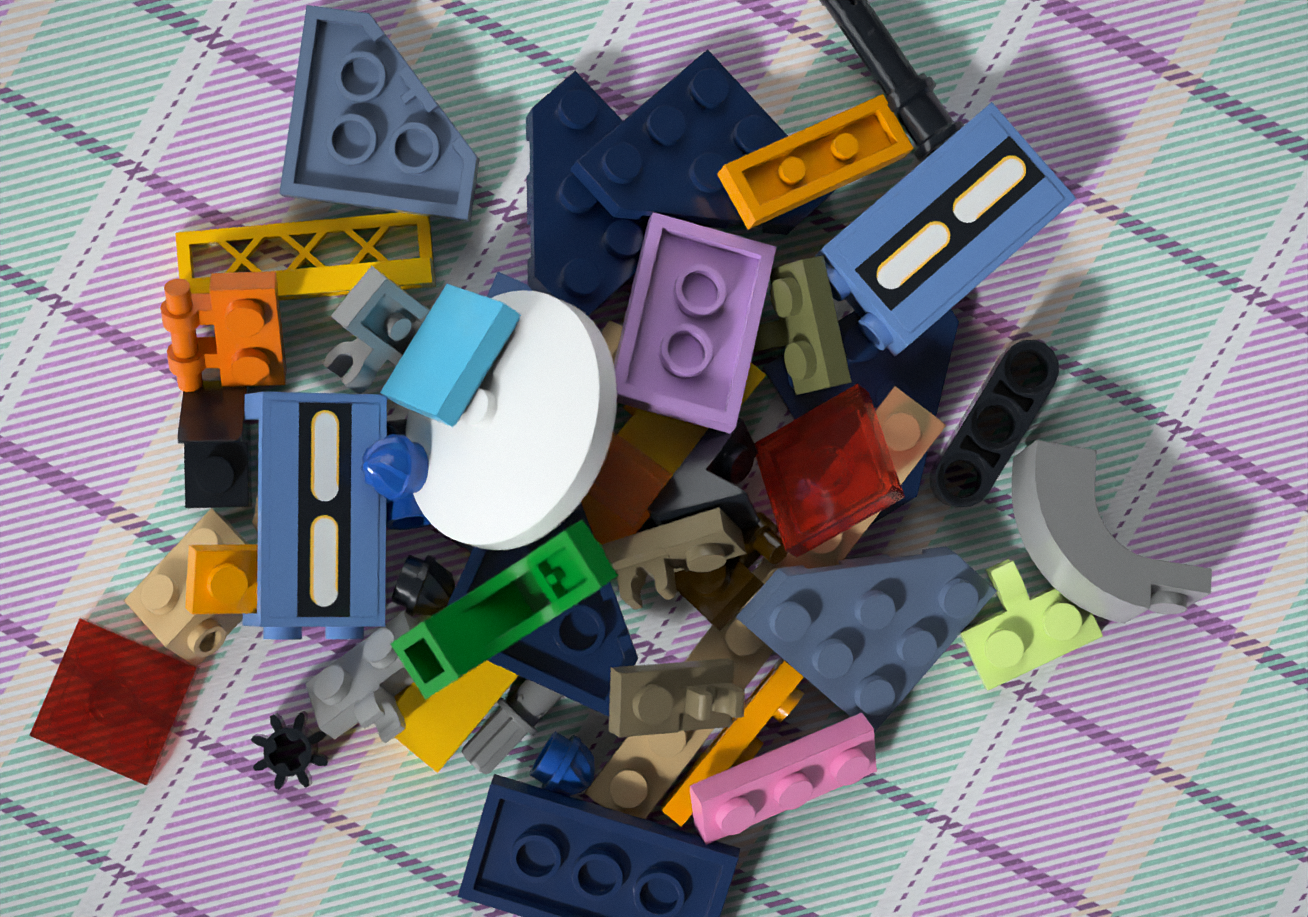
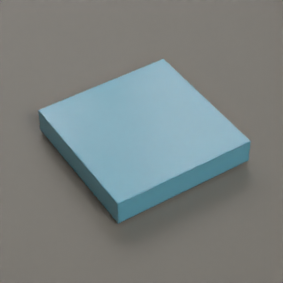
M446 284L380 393L396 404L453 427L459 421L515 329L521 314L503 302Z

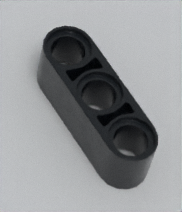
M1023 340L1007 348L998 357L933 464L930 473V487L934 496L943 504L953 508L971 507L980 503L990 492L1056 383L1059 374V362L1054 351L1045 343L1037 340ZM1018 353H1030L1038 358L1042 365V378L1033 388L1020 386L1011 375V363ZM986 407H997L1003 410L1009 418L1010 429L1008 435L1001 442L993 443L987 441L978 430V417ZM955 461H964L970 464L977 474L975 489L964 498L952 495L944 484L945 471Z

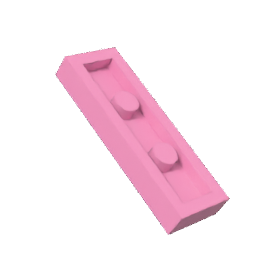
M859 713L690 785L696 831L707 845L728 835L741 833L751 825L786 810L799 808L809 800L842 786L852 785L863 777L877 772L874 728L863 713Z

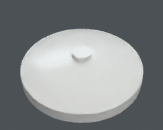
M526 290L511 291L491 298L505 303L521 314L520 320L457 424L450 427L410 409L407 416L406 437L411 442L420 443L428 457L429 467L426 482L420 491L413 493L419 508L430 523L441 533L454 540L482 549L508 550L518 548L545 536L563 522L579 505L597 477L605 459L615 423L617 404L616 375L613 360L602 333L595 323L577 307L548 294Z

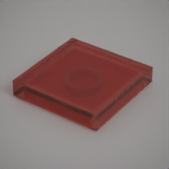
M859 384L850 387L754 443L759 452L756 460L785 551L796 558L905 498L869 391Z

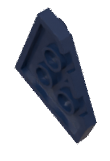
M707 49L574 163L570 171L605 209L616 218L639 220L642 215L651 216L654 212L704 227L726 229L729 224L745 226L717 173L725 164L779 141L788 135ZM836 190L755 227L762 228V233L788 235Z
M574 71L534 105L526 116V141H529L530 172L526 177L527 225H530L531 257L527 261L528 286L533 291L548 294L565 301L590 317L635 276L650 216L642 215L639 220L613 217L570 171L571 167L582 155L623 121L590 85Z
M952 309L946 312L897 356H894L887 347L884 350L876 348L864 336L858 326V320L861 318L855 311L840 319L838 324L851 383L796 395L792 377L785 366L784 354L762 367L826 473L834 466L894 386L934 416L937 415L959 324ZM928 450L871 524L917 497Z
M580 502L572 513L556 528L532 543L508 550H489L474 546L447 606L511 567L579 521L583 520L592 533L582 503ZM609 582L487 661L609 717L611 667L635 666L639 657L611 582Z

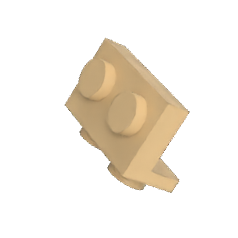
M212 508L124 600L167 649L194 666H198L207 656L215 653L223 645L226 636L243 619V613L191 614L185 608L189 545L249 544L222 515Z

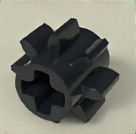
M300 712L295 718L294 724L287 726L282 716L275 713L270 716V724L275 732L270 736L264 734L252 736L251 741L254 744L264 747V758L253 766L254 771H260L269 767L277 774L274 781L275 789H281L286 784L288 777L297 775L300 784L306 788L312 784V776L307 768L312 764L317 766H327L330 764L331 759L318 753V742L325 739L328 734L322 730L313 734L310 729L305 727L308 720V712ZM286 733L290 741L302 739L305 743L306 750L299 755L301 766L297 767L292 759H286L281 762L278 758L276 750L284 745L282 734Z

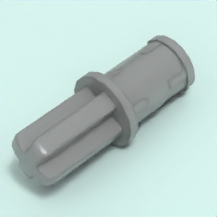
M526 679L507 701L502 697L497 701L501 707L463 747L462 753L464 757L480 772L484 774L491 773L527 733L534 736L538 732L534 726L563 695Z

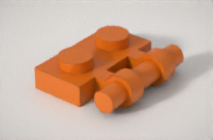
M276 271L211 273L210 293L191 294L190 283L184 279H172L165 284L166 299L162 302L160 309L163 327L171 333L172 343L167 349L169 370L177 376L178 388L184 392L199 390L203 385L202 372L205 368L220 369L222 387L286 385L287 367ZM199 325H214L215 337H197L196 328Z

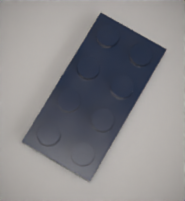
M494 774L457 897L521 917H720L739 859L740 848L718 841L706 845L698 835Z

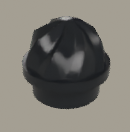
M409 555L399 574L391 602L406 607L405 613L411 617L415 615L433 616L447 607L455 589L453 575L436 561V557L427 555L425 560Z

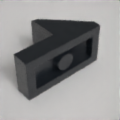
M203 381V385L199 390L194 392L183 391L177 442L184 444L185 508L252 507L250 420H244L245 394H250V386L222 387L221 381Z
M738 418L736 428L731 434L708 428L647 508L657 527L718 507L740 529L759 524L760 518L748 494L735 486V484L742 482L748 476L752 469L754 458L759 453L742 419Z

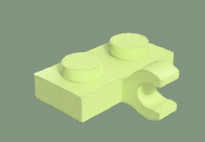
M1009 559L985 569L993 588L997 590L996 594L1004 610L966 627L960 633L986 690H991L1103 637L1094 615L1068 600L1054 587L1029 597L1014 561Z

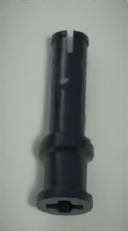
M819 0L822 6L826 7L886 95L888 107L894 112L917 147L914 155L919 162L925 160L964 126L961 121L954 122L933 92L936 86L934 80L931 77H927L925 73L920 75L916 73L867 0Z

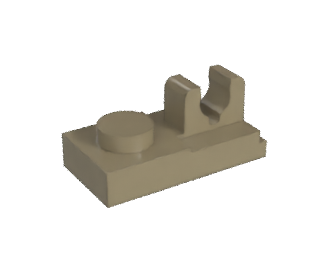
M719 507L601 544L606 557L619 576L617 581L620 597L634 610L643 608L640 593L646 581L655 579L657 592L663 598L669 600L677 594L675 572L682 570L686 572L712 571L722 567L727 559L746 554L742 530Z
M727 658L611 667L609 731L620 738L730 727L732 717H744L745 690L733 684L734 661Z

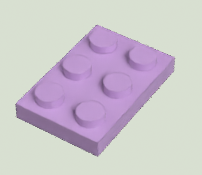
M653 212L647 223L614 361L617 403L731 434L737 425L777 247Z

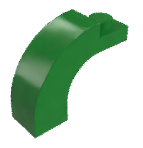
M581 520L497 576L424 620L390 644L426 700L619 576L606 557L603 547L595 540L585 522Z

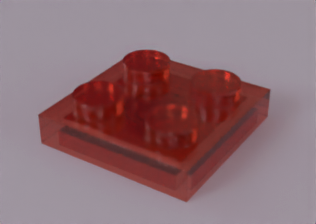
M79 618L29 736L147 786L153 779L200 667L87 618Z

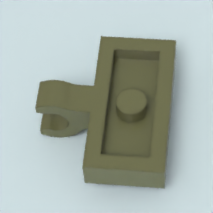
M824 256L802 259L772 268L770 274L772 285L770 298L779 320L759 325L753 353L785 346V366L792 377L796 395L851 383Z

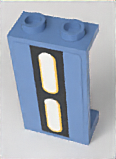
M991 102L827 243L814 257L824 256L832 297L838 302L845 299L860 316L861 319L858 320V326L864 336L876 348L884 350L887 347L894 356H897L1077 198Z
M257 392L245 394L244 420H259L257 613H243V626L263 627V639H302V627H325V639H364V627H385L386 497L376 492L373 486L365 483V473L361 470V466L363 465L362 458L365 450L376 441L382 440L387 436V397L380 394Z

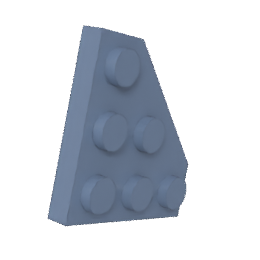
M306 5L279 194L289 198L471 222L480 159L375 19L369 13Z
M944 546L922 549V554L892 558L887 554L839 560V565L807 569L803 565L778 568L736 618L850 717L863 713L874 728L875 733L997 590L960 556Z

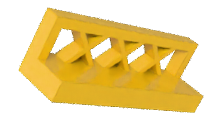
M399 212L175 233L179 279L187 280L190 283L191 294L210 293L211 276L194 278L192 246L217 243L236 258L225 273H238L243 266H246L251 272H263L249 261V258L265 239L282 238L300 253L286 270L276 271L279 301L348 295L371 266L375 267L404 290L436 287L429 216ZM417 226L420 258L388 260L375 249L391 228ZM378 229L368 242L354 232ZM345 232L363 247L350 264L325 266L312 255L313 251L328 233ZM315 235L305 248L292 238L295 236ZM252 240L242 253L228 243ZM369 254L378 260L377 262L362 263ZM306 260L310 261L314 266H316L310 268H300Z

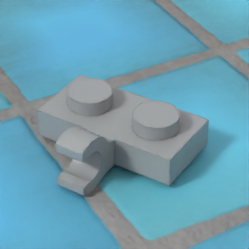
M371 266L331 315L332 318L356 336L357 339L351 342H342L333 347L327 354L323 365L340 378L344 376L342 382L356 393L362 394L372 385L377 372L387 360L394 365L398 364L430 312V309L375 267Z
M402 611L387 622L385 627H381L373 632L369 637L305 683L320 730L336 739L358 722L365 729L374 723L381 741L387 743L406 729L405 720L394 696L414 681L390 643L417 626L419 623Z

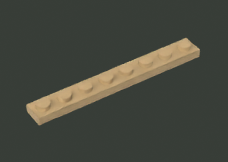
M894 386L780 535L790 547L787 556L781 562L774 565L763 557L752 573L765 584L778 568L803 565L807 569L839 565V560L845 559L946 427V424ZM747 602L720 631L714 625H711L684 662L729 658L734 661L733 684L745 689L774 650L736 618L748 604ZM715 728L626 737L596 776L591 786L586 789L585 794L603 807L646 819Z

